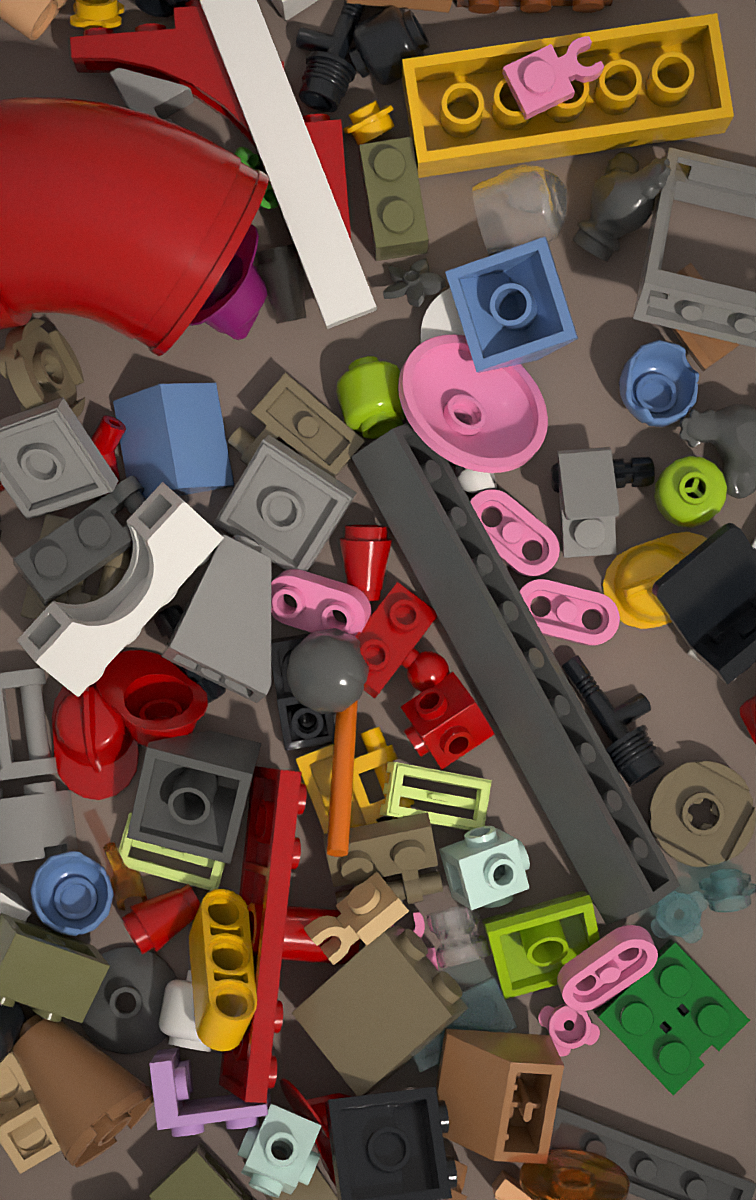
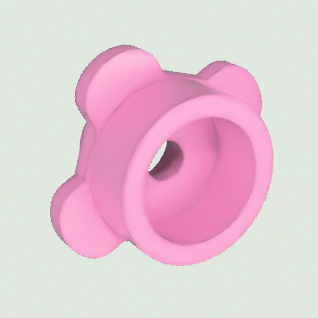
M563 1003L556 1007L544 1006L539 1012L538 1021L540 1025L547 1028L559 1055L562 1057L567 1056L571 1049L581 1047L584 1044L593 1045L599 1038L600 1030L597 1025L591 1023L587 1010H575ZM567 1020L573 1021L574 1027L572 1030L564 1028V1023Z

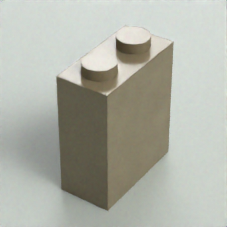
M401 924L388 928L368 946L361 949L292 1012L293 1016L357 1096L367 1095L377 1090L468 1009L461 999L463 994L457 982L444 971L439 972L426 956L428 949L422 939L412 930L404 929Z

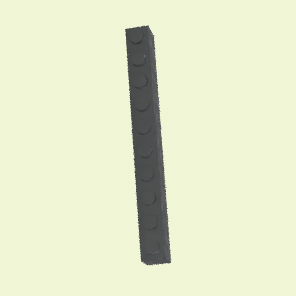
M410 423L391 429L351 456L359 470L364 484L368 487L383 514L389 530L395 536L407 558L414 576L420 582L432 604L439 622L445 628L462 659L464 668L470 674L487 705L491 717L495 720L510 747L516 763L522 769L534 791L541 809L546 813L559 837L566 855L572 861L589 892L593 904L597 907L606 925L655 905L677 889L680 884L448 460L438 455L422 441Z

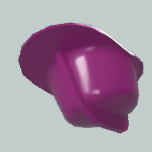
M250 225L234 257L212 293L190 323V326L206 323L216 331L227 334L233 339L241 340L247 337L267 297L265 282L253 264L259 238L257 228L254 225Z

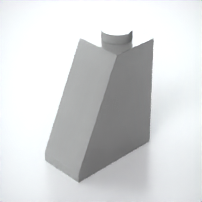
M223 534L224 539L214 549L212 556L207 561L162 657L258 703L267 695L271 687V558L260 553L261 546L253 540L241 535H233L230 538Z

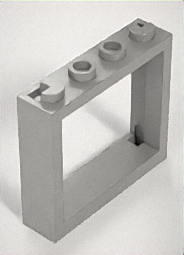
M669 147L666 158L670 160L671 172L665 186L655 198L633 319L756 348V292L661 270L673 199L756 219V167Z

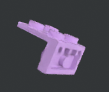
M179 1047L158 1050L149 1063L157 1130L171 1128L173 1137L203 1133L205 1131V1124L226 1121L227 1129L249 1128L259 1125L258 1117L268 1115V1109L271 1104L270 1090L267 1093L266 1103L244 1102L234 1094L190 1100V1093L193 1092L190 1060L181 1061Z

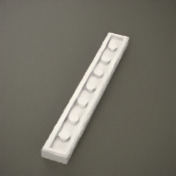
M199 0L266 174L269 176V182L326 328H332L376 311L377 307L257 0Z

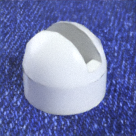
M456 465L455 475L458 477L457 479L464 491L470 494H478L485 490L497 489L494 473L473 471Z

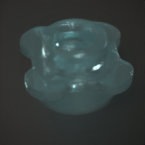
M721 869L711 873L710 878L699 882L700 890L705 891L703 893L704 899L708 900L709 908L715 912H734L750 906L751 895L756 892V884L750 883L752 881L751 875L742 873L738 869Z
M674 890L657 902L656 918L652 920L650 925L655 936L662 939L669 935L682 937L687 943H696L702 938L701 915L708 906V900L702 892L693 891L690 894H685ZM678 909L684 912V917L680 920H677L674 916L675 911Z

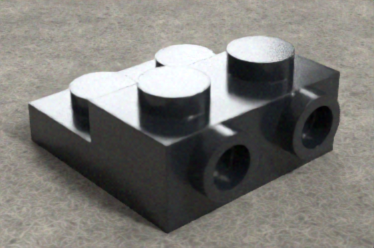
M436 1086L329 1099L325 1102L338 1200H449L452 1198L451 1189L457 1187V1170L453 1156L446 1155L443 1133H448L449 1116L445 1101L437 1099Z

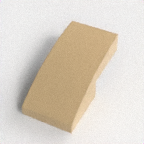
M11 1049L7 1057L0 1063V1144L21 1174L59 1152L60 1148Z

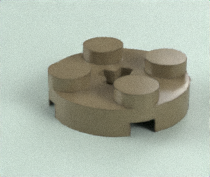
M40 319L30 320L26 325L11 329L6 336L5 347L0 349V373L4 378L10 380L21 402V411L23 412L64 397L76 417H78L84 409L85 397L77 400L76 386L84 383L77 357L65 337L57 329L47 333L40 327L45 323V321Z
M712 761L687 762L667 772L657 782L649 800L648 825L660 848L671 858L693 867H708L728 861L738 856L744 850L755 830L756 810L745 780L734 770ZM703 799H708L712 802L710 812L716 816L715 821L712 825L702 823L699 829L691 825L693 816L688 813V808L691 803L700 805Z

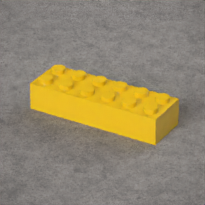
M717 13L402 59V85L418 178L721 134L726 132L734 117ZM589 36L592 41L591 47L587 51L576 56L577 61L585 67L602 61L604 65L602 74L591 82L571 81L570 83L575 91L573 98L525 120L502 74L503 67L552 44L559 58L566 54L569 45L574 40Z

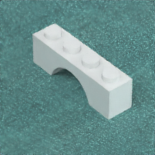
M163 482L126 521L132 536L133 552L129 568L118 585L103 597L85 604L72 605L52 601L16 640L35 663L77 697L89 685L94 684L100 679L107 665L126 645L131 644L139 636L142 627L162 606L168 604L175 597L178 588L197 567L205 564L210 559L214 549L224 539L223 536Z

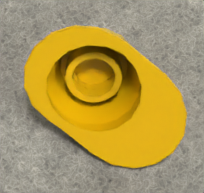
M688 531L672 533L631 547L617 555L606 570L603 591L604 595L608 596L616 604L620 621L628 626L640 629L660 627L671 623L672 621L653 595L652 587L659 578L701 545L707 538Z

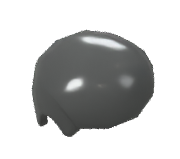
M337 628L320 630L309 634L292 650L287 667V679L294 697L300 704L317 713L329 714L342 712L360 699L364 690V684L368 678L369 666L361 654L360 641L355 636Z

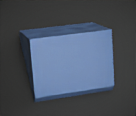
M546 237L445 271L477 373L537 361L579 339Z
M216 383L158 384L113 401L116 419L126 426V430L120 440L126 478L130 476L136 477L144 488L142 495L145 499L162 482L178 496L234 487Z

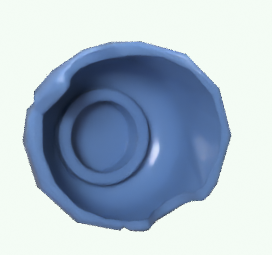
M656 340L641 345L624 364L619 380L620 396L628 411L641 423H646L649 426L665 427L681 421L695 405L699 373L687 361L685 356L686 350L682 346L663 340Z
M69 851L50 856L36 870L30 890L33 909L38 918L48 928L62 935L72 937L95 930L109 915L114 897L111 881L105 868L78 851Z

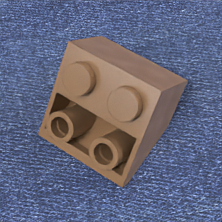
M445 1029L436 1082L437 1099L445 1101L449 1116L448 1133H443V1137L493 1161L547 1164L564 1064L550 1035Z

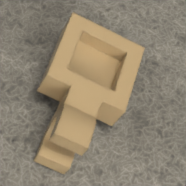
M376 872L365 882L354 887L348 896L335 905L341 913L337 918L328 915L318 917L303 929L316 946L321 944L326 938L331 937L320 948L329 961L335 965L348 953L350 946L357 940L361 939L368 946L408 913L409 910L381 875Z

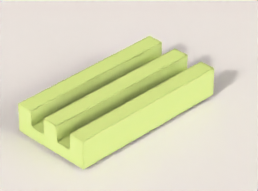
M388 762L386 773H390L389 783H384L383 794L387 795L385 804H381L380 815L402 818L428 812L400 807V797L474 810L473 820L428 812L432 825L465 831L485 826L492 780L404 763ZM407 776L476 789V799L402 786L403 777Z
M132 812L129 813L115 861L116 865L210 891L219 889L226 863L127 838ZM131 846L212 868L211 876L207 878L129 856Z

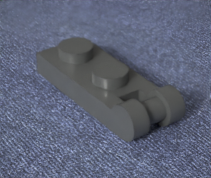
M135 476L122 480L116 485L113 492L108 493L13 558L14 566L45 606L133 546L128 525L122 527L113 515L125 507L132 515L146 500L142 495L144 488Z

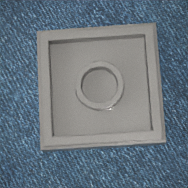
M64 397L0 420V482L26 520L114 491L119 480Z
M267 435L262 440L214 524L232 536L241 535L253 540L261 546L260 553L270 557L271 562L285 571L300 569L309 572L357 492L272 436Z

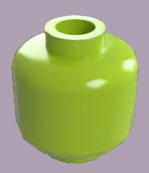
M374 356L362 357L353 361L348 366L349 370L339 378L336 385V393L344 421L348 427L355 432L362 433L365 438L377 439L391 429L403 425V420L406 418L398 391L401 371L397 365L387 361H379Z
M687 456L675 460L661 472L655 484L654 498L659 512L667 521L679 527L693 528L705 524L720 512L726 501L727 485L723 473L713 462L703 457ZM691 481V487L685 488L686 482ZM692 493L696 498H691L687 494Z

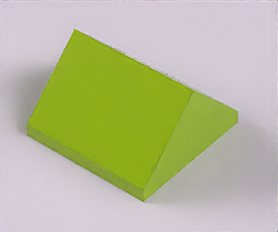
M579 891L481 919L504 1000L558 985L557 977L561 968L600 940L593 903L590 895L585 891Z

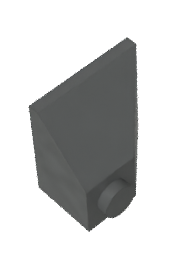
M212 730L149 742L127 838L231 864L262 743Z

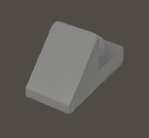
M117 68L110 72L114 86L128 109L164 119L194 102L192 91L188 86L122 68Z
M611 448L557 451L561 545L564 558L617 554L615 517L619 516V504Z

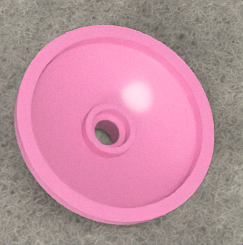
M455 334L437 336L422 342L411 352L403 364L399 376L398 391L404 414L422 441L444 459L473 471L502 473L514 470L527 463L544 442L548 427L545 401L537 384L521 364L477 373L465 335Z

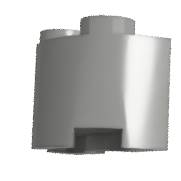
M55 781L23 785L25 796L4 799L3 789L0 788V865L43 859L69 851H78L70 790L56 791Z

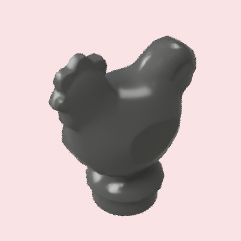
M623 151L617 153L614 158L608 161L605 173L597 179L591 196L590 219L582 220L578 223L579 230L573 237V241L591 254L608 262L614 251L620 250V237L639 229L651 216L656 195L665 186L670 175V160L665 157L661 159L655 158L651 164L639 171V162L633 156Z
M732 404L716 412L712 409H707L700 413L692 409L689 417L683 418L680 421L681 431L679 437L682 440H686L691 448L696 447L700 443H712L723 461L722 473L727 485L728 495L741 499L754 493L756 490V409L746 404Z

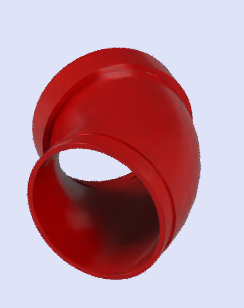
M18 97L0 100V330L26 325L33 313L69 314L106 325L129 339H136L148 346L149 351L157 356H162L176 343L193 321L234 257L260 207L268 186L269 176L258 169L253 170L242 163L240 157L194 131L148 113L109 103L64 97Z

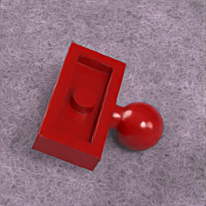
M399 582L394 585L368 619L362 632H358L355 636L360 641L361 654L369 666L364 691L374 699L400 665L407 669L410 684L420 692L434 687L444 677L449 675V666L444 657L433 651L419 652L414 648L437 618L435 610Z

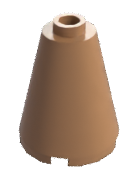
M35 1015L23 1024L19 1039L12 1051L65 1160H68L76 1168L81 1167L117 1142L114 1137L126 1125L132 1129L144 1117L154 1104L153 1092L148 1085L64 1022H53Z

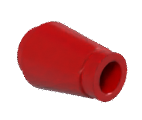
M372 524L345 525V537L339 539L347 584L361 590L369 601L381 600V590L392 539L387 538V526Z
M187 884L180 889L177 888L130 906L131 912L121 917V920L142 955L151 949L158 952L195 919L201 903L190 885Z

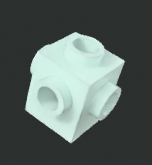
M482 826L465 833L464 840L439 849L452 898L470 910L482 906L485 908L503 906L513 900L514 894L530 889L525 870L529 869L530 862L524 845L519 839L494 826Z
M271 1104L268 1109V1115L265 1116L261 1127L253 1126L248 1128L237 1154L247 1159L241 1173L251 1177L249 1186L276 1198H279L281 1191L291 1195L298 1182L308 1186L321 1155L311 1151L321 1125ZM277 1149L282 1151L286 1156V1160L276 1159L271 1150Z

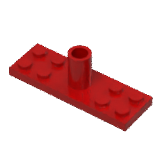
M258 766L255 768L250 790L239 895L246 902L249 911L257 1007L240 1044L232 1050L222 1051L219 1085L244 1102L266 1103L268 1088L272 1089L277 1079V1059L275 1055H272L274 1033L278 1034L283 1023V1004L280 1000H277L282 960L331 963L320 948L331 937L326 938L321 944L316 946L303 928L318 917L328 915L337 918L341 913L339 910L288 906L291 869L295 870L298 867L301 855V842L299 837H295L297 815L303 814L306 805V785L301 783L302 772ZM360 939L350 946L348 953L336 964L345 965L358 953Z

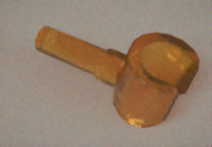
M114 842L105 844L103 850L113 869L114 876H112L110 881L117 908L125 911L124 900L131 896L141 897L142 902L148 900L141 873L134 869H128L125 866Z

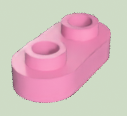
M489 489L478 493L471 499L470 502L481 522V514L486 509L492 508L500 513L501 522L496 527H488L483 522L482 524L502 561L515 572L525 577H538L550 571L556 564L560 552L556 535L507 493ZM527 542L537 543L541 548V557L535 561L527 560L522 554L523 545Z
M300 569L283 571L271 582V615L283 624L311 633L337 628L356 636L358 632H362L368 619L371 617V605L368 598L361 590L354 586ZM284 594L291 595L296 600L297 607L289 606L284 600ZM333 610H339L344 613L347 622L342 623L336 620Z
M545 579L533 580L524 585L519 591L543 635L586 646H596L610 640L618 629L620 622L618 608L612 599L602 593ZM542 597L549 602L550 611L546 616L538 617L532 613L530 605L534 598ZM594 610L600 615L601 623L597 629L590 630L583 625L582 615L585 611Z
M636 925L616 928L566 963L559 971L557 977L558 987L565 1004L572 1009L580 1011L598 1008L650 972L658 958L657 949L650 933L643 927Z

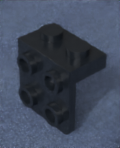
M727 523L659 578L652 587V593L695 656L728 685L756 662V552L742 530L733 523Z

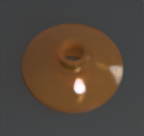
M575 1149L549 1150L547 1164L523 1163L520 1169L519 1182L521 1188L532 1200H626L629 1194L630 1182L625 1171L612 1160L588 1151Z

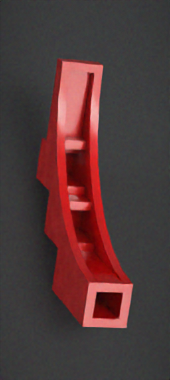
M190 0L186 2L185 7L174 8L175 29H166V26L163 24L149 23L135 27V32L114 33V30L110 28L99 27L85 30L83 36L70 37L71 57L77 72L110 73L117 68H122L188 86L192 91L193 97L229 120L256 148L199 0ZM327 114L302 116L351 240L341 119L331 120Z

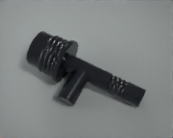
M346 0L333 34L304 27L299 29L296 47L312 51L306 58L307 66L302 76L303 83L299 91L300 100L307 106L328 113L335 112L338 109L341 99L346 95L349 83L356 76V70L345 58L353 39L354 27L358 24L365 5L350 4Z
M579 655L571 658L561 666L572 684L579 690L578 693L582 694L581 697L584 699V702L611 740L612 744L606 748V751L618 773L621 774L629 787L641 782L664 765V761L656 751V745H654L653 741H650L651 738L648 736L646 725L637 727L632 731L626 726L651 711L650 702L645 695L639 693L614 708L603 690L599 689L600 686L596 685L597 682L591 676L590 671Z

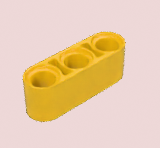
M215 889L208 892L202 899L189 931L195 1029L198 1038L207 1047L217 1051H229L240 1044L256 1011L257 993L249 911L246 902L233 891Z

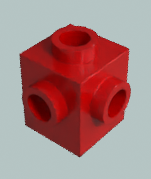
M454 672L444 677L434 687L424 690L400 706L411 723V726L403 732L420 757L430 752L441 769H444L495 735L479 706Z

